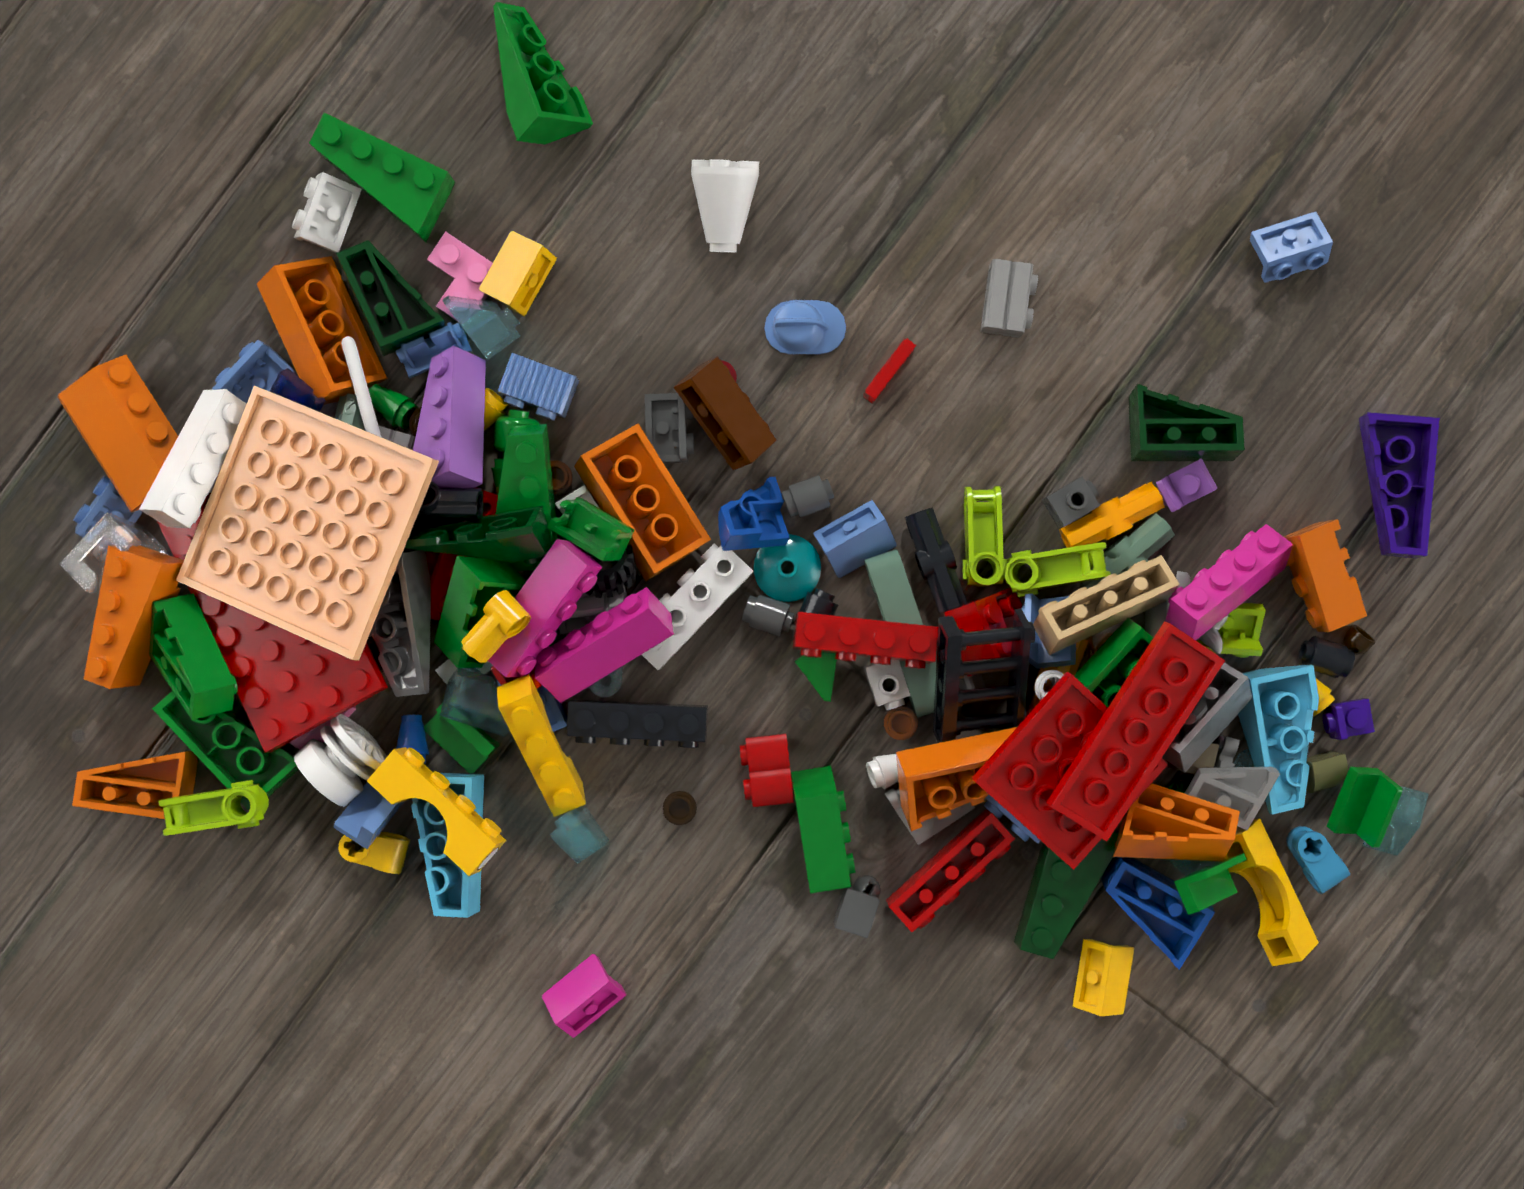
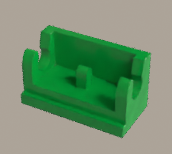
M576 497L575 500H564L560 503L559 506L565 509L564 514L560 518H552L547 528L602 561L621 559L635 529L581 497Z

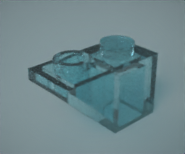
M587 807L579 812L575 808L560 816L554 822L557 828L550 833L552 839L577 864L605 846L609 841Z

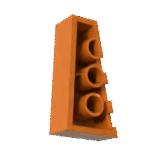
M140 545L108 546L84 680L108 689L138 686L141 684L151 660L149 649L153 602L178 596L181 588L177 586L179 582L176 579L184 560Z
M1017 727L896 752L900 802L911 832L923 827L921 822L936 816L938 820L952 815L950 810L969 802L972 806L984 802V798L989 794L971 778Z

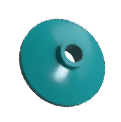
M789 534L790 539L785 546L760 548L754 560V576L760 589L769 597L783 602L797 601L804 598L807 592L811 593L816 587L821 574V561L816 549L804 538ZM790 561L793 563L794 571L791 574L782 572L781 564L783 562Z

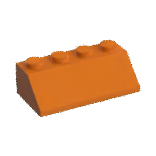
M332 256L274 265L260 279L257 287L312 407L338 402L339 397L345 396L347 393L355 395L341 344L343 338L347 336L352 337L356 342L368 388L387 379Z
M125 354L93 367L59 393L57 398L132 513L139 510L178 435Z
M639 423L584 453L574 465L600 509L635 529L628 545L631 544L633 548L636 566L645 581L673 566L711 540Z

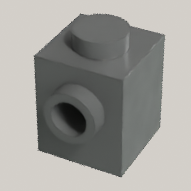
M1083 476L1042 499L1058 529L1067 526L1100 506L1096 500L1099 498L1096 487L1090 480L1085 481Z

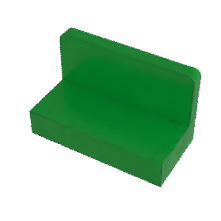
M445 700L436 709V715L424 726V730L469 774H473L497 750L500 744L454 700Z
M1350 767L1327 827L1334 833L1357 834L1372 848H1379L1402 794V787L1378 768Z
M1244 853L1212 863L1174 881L1188 915L1199 912L1238 892L1228 868L1247 860Z

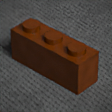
M718 356L697 366L673 387L732 470L753 463L776 441L768 424L759 416L750 403L749 397L740 389L731 376L729 369L721 362Z

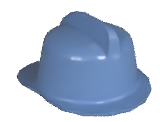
M790 300L772 308L766 317L764 329L766 338L771 346L781 353L824 354L831 352L840 345L845 336L846 324L844 316L839 309L829 302Z

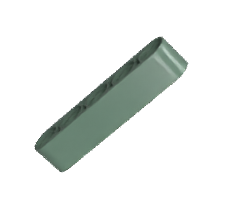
M895 549L865 559V567L883 621L923 625L898 550ZM900 661L910 693L909 699L916 717L920 718L934 713L936 661L930 664L926 663L925 669L904 667L905 661Z

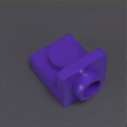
M1368 698L1332 703L1325 708V713L1322 715L1323 727L1332 739L1345 740L1350 736L1375 732Z

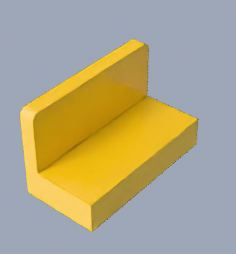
M511 231L481 283L479 290L525 317L557 257L543 245Z
M1083 939L1072 1007L1098 1016L1122 1015L1125 1009L1134 947L1128 945L1113 946L1093 939Z

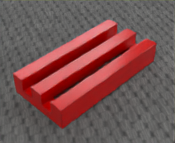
M908 338L900 343L865 389L863 397L872 404L911 355L916 344Z

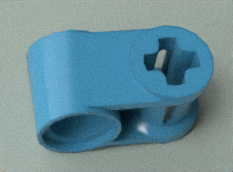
M1305 826L1295 827L1288 833V849L1301 866L1309 883L1319 894L1322 895L1350 876L1347 866L1321 833Z

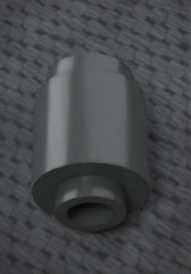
M819 475L789 485V490L781 492L790 517L799 515V518L829 508V500L834 498L828 479L822 481Z
M750 595L742 621L749 623L751 628L780 637L783 631L789 633L795 613L789 612L790 604L762 595L758 597Z

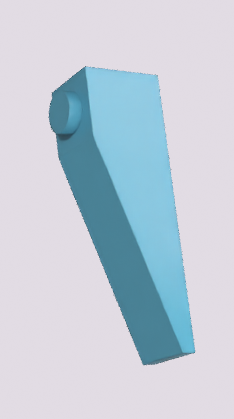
M1314 665L1263 668L1244 672L1242 674L1249 678L1252 699L1238 713L1254 767H1274L1280 773L1265 799L1268 812L1273 815L1303 808L1310 767L1307 764L1309 742L1313 743L1314 731H1311L1313 712L1318 710L1319 703Z

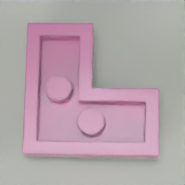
M445 231L427 258L431 264L454 278L436 307L467 327L488 296L481 292L479 287L493 263Z

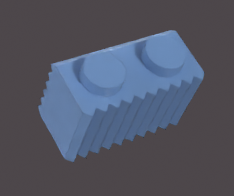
M511 353L498 392L505 396L503 402L523 409L524 404L537 408L535 414L555 421L556 416L562 418L567 416L579 380L574 375Z

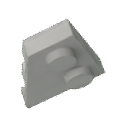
M1274 767L1198 768L1184 794L1240 811L1237 826L1248 830L1280 773Z

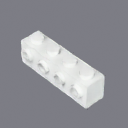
M227 389L203 390L139 510L167 527L190 528L197 521L201 514V506L207 494L214 487L216 477L220 472L246 407L245 402Z
M714 543L701 556L704 563L699 569L694 572L690 568L677 581V584L681 587L671 597L666 593L659 600L671 613L674 635L641 654L657 670H660L754 572L732 550L723 551L722 546L718 547Z

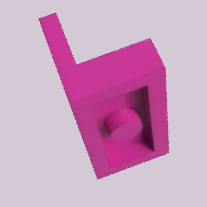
M592 954L542 995V999L555 1025L574 1038L627 994L622 985L607 974L599 957Z

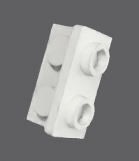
M324 172L318 174L315 179L310 177L303 194L304 197L308 198L304 211L301 209L297 211L292 224V228L296 230L294 238L300 241H308L338 253L362 189Z

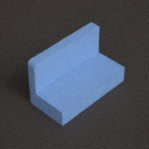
M873 500L813 532L838 578L863 566L865 559L886 553L897 546L886 519Z
M367 782L363 787V791L351 801L335 821L334 828L368 849L404 802L391 804Z

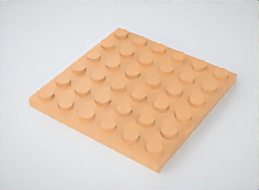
M254 386L176 581L351 660L359 661L439 461Z

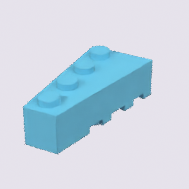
M441 773L449 780V788L458 796L461 794L470 799L476 806L474 811L483 818L484 774ZM412 798L413 804H411L413 818L417 820L420 839H418L420 852L424 854L427 869L425 876L433 915L468 918L480 911L481 871L468 876L443 853L447 841V827L442 814L431 803L422 799Z

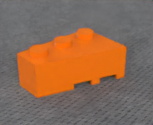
M1338 519L1314 523L1284 536L1293 544L1286 565H1289L1294 576L1292 579L1293 588L1299 597H1303L1308 608L1305 610L1306 618L1311 627L1316 628L1318 632H1331L1367 616L1357 580L1354 576H1349L1344 561L1350 558L1348 550L1345 547L1339 548L1335 531L1341 529Z
M189 750L78 771L72 806L165 819L163 807L159 806L158 801L193 794L198 757Z
M1151 783L1122 818L1113 857L1223 861L1235 840L1240 811Z

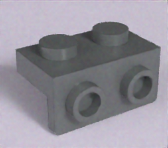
M678 393L644 394L646 436L663 463L688 462V454H694L693 433H687V420H692L693 414Z

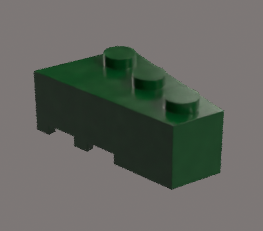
M1137 384L1128 396L1131 461H1197L1201 458L1203 461H1234L1245 451L1242 416L1204 404L1198 406L1179 400L1178 396L1172 394L1163 395L1148 390V387Z

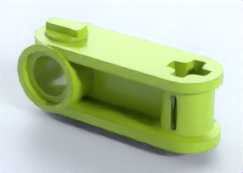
M994 486L993 489L972 490L971 487H965V560H962V580H966L967 585L978 587L1003 584V579H1006L1005 567L1007 559H1004L1001 488L1000 486ZM981 560L987 561L992 565L993 573L988 579L980 577L976 571V566Z
M1106 542L1032 554L1031 550L1011 553L1012 557L1007 559L1008 563L1005 567L1006 581L1011 586L1012 593H1018V597H1024L1025 594H1038L1039 589L1104 579L1111 575L1110 571L1106 570L1103 551L1106 549ZM1028 564L1032 569V577L1028 582L1022 583L1017 576L1018 570L1022 565Z
M253 780L231 783V788L159 800L158 804L163 807L166 824L163 836L237 825L238 829L260 825L259 820L264 819V814L269 805L267 793L259 787V784H253ZM242 796L246 797L250 802L249 812H245L240 805Z

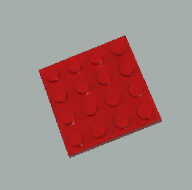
M1066 672L971 779L1074 870L1102 838L1058 812L1046 802L1108 707L1076 677ZM1162 758L1133 803L1167 767L1168 764Z

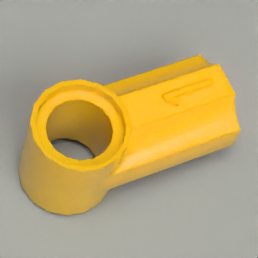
M507 590L497 593L486 603L483 609L485 615L461 641L463 650L480 663H486L507 638L520 633L531 620L529 613Z

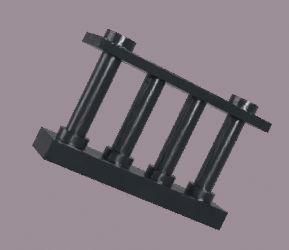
M1014 609L1013 627L964 632L963 629H959L953 616L939 617L933 733L938 743L956 740V736H959L964 731L1018 727L1027 717L1025 710L1030 645L1035 642V628L1032 622H1028L1022 609ZM1012 642L1011 656L964 662L961 659V651L966 650L967 646ZM1009 671L1008 685L967 690L959 688V680L964 679L966 675ZM1007 699L1006 713L959 718L957 715L958 708H962L963 704Z

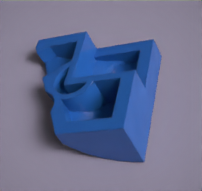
M769 477L761 487L754 491L752 489L746 491L739 500L730 501L720 508L718 525L723 551L785 546L790 537L780 511L784 500L776 477Z

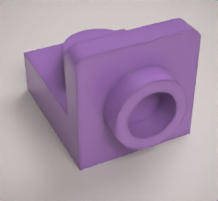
M1202 458L1156 482L1163 498V503L1169 507L1171 512L1217 489Z

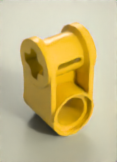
M381 832L368 849L363 847L357 852L355 851V845L350 843L352 839L346 835L341 837L338 850L345 860L369 866L386 873L400 874L402 872L410 842L409 838L399 834Z

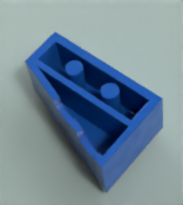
M1113 857L1101 877L1106 892L1180 970L1215 913L1213 907L1209 906L1199 912L1188 915L1174 880L1134 858Z

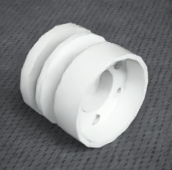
M340 714L330 720L332 727L324 726L320 730L326 744L316 739L310 740L294 755V761L305 778L321 794L335 804L345 807L363 791V784L359 777L368 780L387 756L368 731L347 716Z

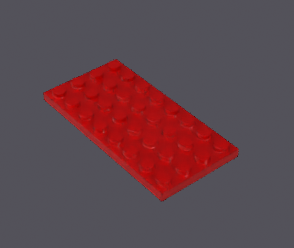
M211 492L207 494L201 506L199 518L190 528L167 527L157 521L174 557L182 560L185 559ZM188 586L190 593H194L230 673L236 679L237 694L265 753L277 750L388 688L367 642L359 661L351 660Z

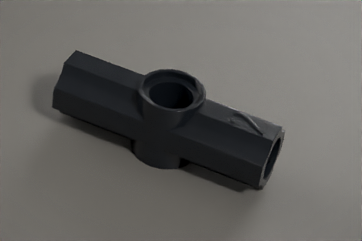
M431 481L416 519H419L422 524L427 526L437 525L443 520L479 521L483 517L484 511L483 492L479 488H439L437 484Z
M933 507L904 517L916 549L914 554L923 579L928 582L938 613L967 604L965 594L955 571L957 564L948 541L944 540Z

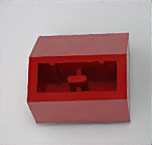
M1010 587L946 611L944 615L945 617L953 616L958 628L963 629L964 632L1013 627L1014 609H1021L1022 604L1016 593H1012V588ZM1012 642L967 646L966 650L961 651V659L964 662L1011 656Z

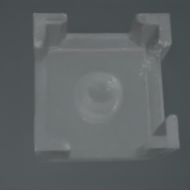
M107 512L59 564L86 592L94 594L97 591L95 585L98 583L101 586L108 546L115 545L123 552L128 551L132 545H140L167 555L169 552L144 526Z

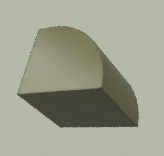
M1328 751L1307 757V764L1310 766L1307 792L1314 793L1343 785L1348 773L1346 755Z

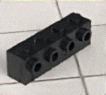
M571 700L568 701L567 736H575L576 743H596V737L610 738L609 744L630 745V739H644L645 746H664L665 740L678 741V747L699 748V742H706L708 705Z

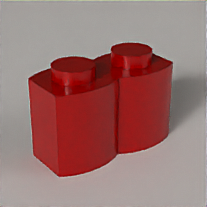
M787 734L745 738L746 745H740L741 765H748L750 779L743 780L745 800H752L753 807L794 803Z

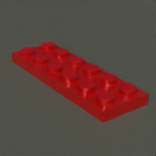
M1164 621L1046 803L1103 840L1108 841L1225 660L1172 624Z

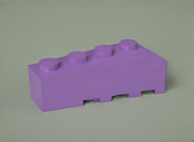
M452 346L431 358L413 451L439 461L431 480L439 488H474L481 485L483 481L486 360L456 346Z

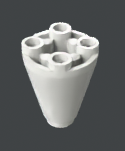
M713 159L692 160L691 175L706 243H710L709 251L737 252V244L741 242L759 177V162Z

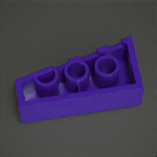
M1367 412L1359 418L1382 556L1417 559L1428 554L1440 418Z

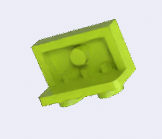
M1242 603L1229 613L1227 621L1218 630L1223 641L1221 654H1232L1240 658L1262 656L1263 648L1259 638L1266 611L1263 604ZM1200 640L1197 641V642H1199L1200 644H1202L1203 646H1205L1206 648H1208L1210 651H1212L1213 653H1215V652H1214L1213 650H1211L1207 645H1205L1202 641H1200Z

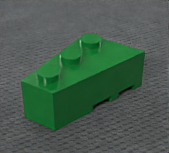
M464 556L456 557L434 642L457 668L483 667L485 663L478 662L463 650L462 639L485 615L483 612L484 606L494 595L507 590L515 598L527 582L507 561Z
M831 766L791 772L810 894L851 887L849 874L856 873L853 853H846L845 843L851 842L848 822H841L840 812L847 811L844 791L836 790Z

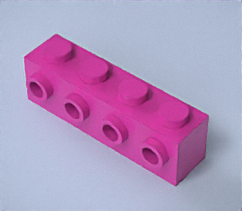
M1267 524L1257 532L1250 531L1234 550L1228 549L1223 552L1215 565L1209 569L1203 568L1196 574L1192 583L1185 588H1177L1168 599L1169 608L1165 622L1172 624L1194 640H1197L1282 572L1287 565L1293 544Z
M557 539L515 597L531 616L530 622L520 633L507 638L489 658L488 662L505 677H523L529 674L537 663L536 658L542 649L547 648L555 640L558 627L576 611V603L582 594L588 592L597 582L596 575L602 566L574 543Z
M647 587L636 594H631L614 608L598 614L593 621L585 626L572 630L564 639L542 649L536 658L535 679L562 703L674 635L671 613Z

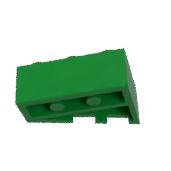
M194 593L154 601L152 605L149 656L191 720L233 710L234 695L238 691L237 682L227 667Z

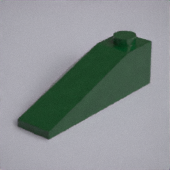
M543 506L483 516L479 521L461 520L412 529L405 548L507 562L524 560L525 564H533L542 561L552 547L549 529L547 528L548 525Z

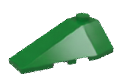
M496 2L493 9L506 110L516 140L545 145L589 129L593 122L582 94L576 86L571 88L562 75L565 68L559 60L553 61L544 47L546 39L525 7Z

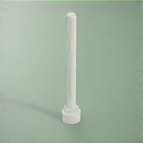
M347 336L343 338L341 344L365 431L381 437L356 342L352 337Z

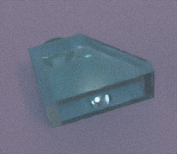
M447 296L443 299L445 306L487 360L521 336L515 328L520 322L508 307L502 311L495 302Z
M457 668L448 680L440 716L504 737L510 731L498 708V685L493 677L481 673L476 668Z
M1400 786L1403 791L1380 847L1372 848L1365 841H1363L1362 846L1398 856L1420 828L1429 794Z

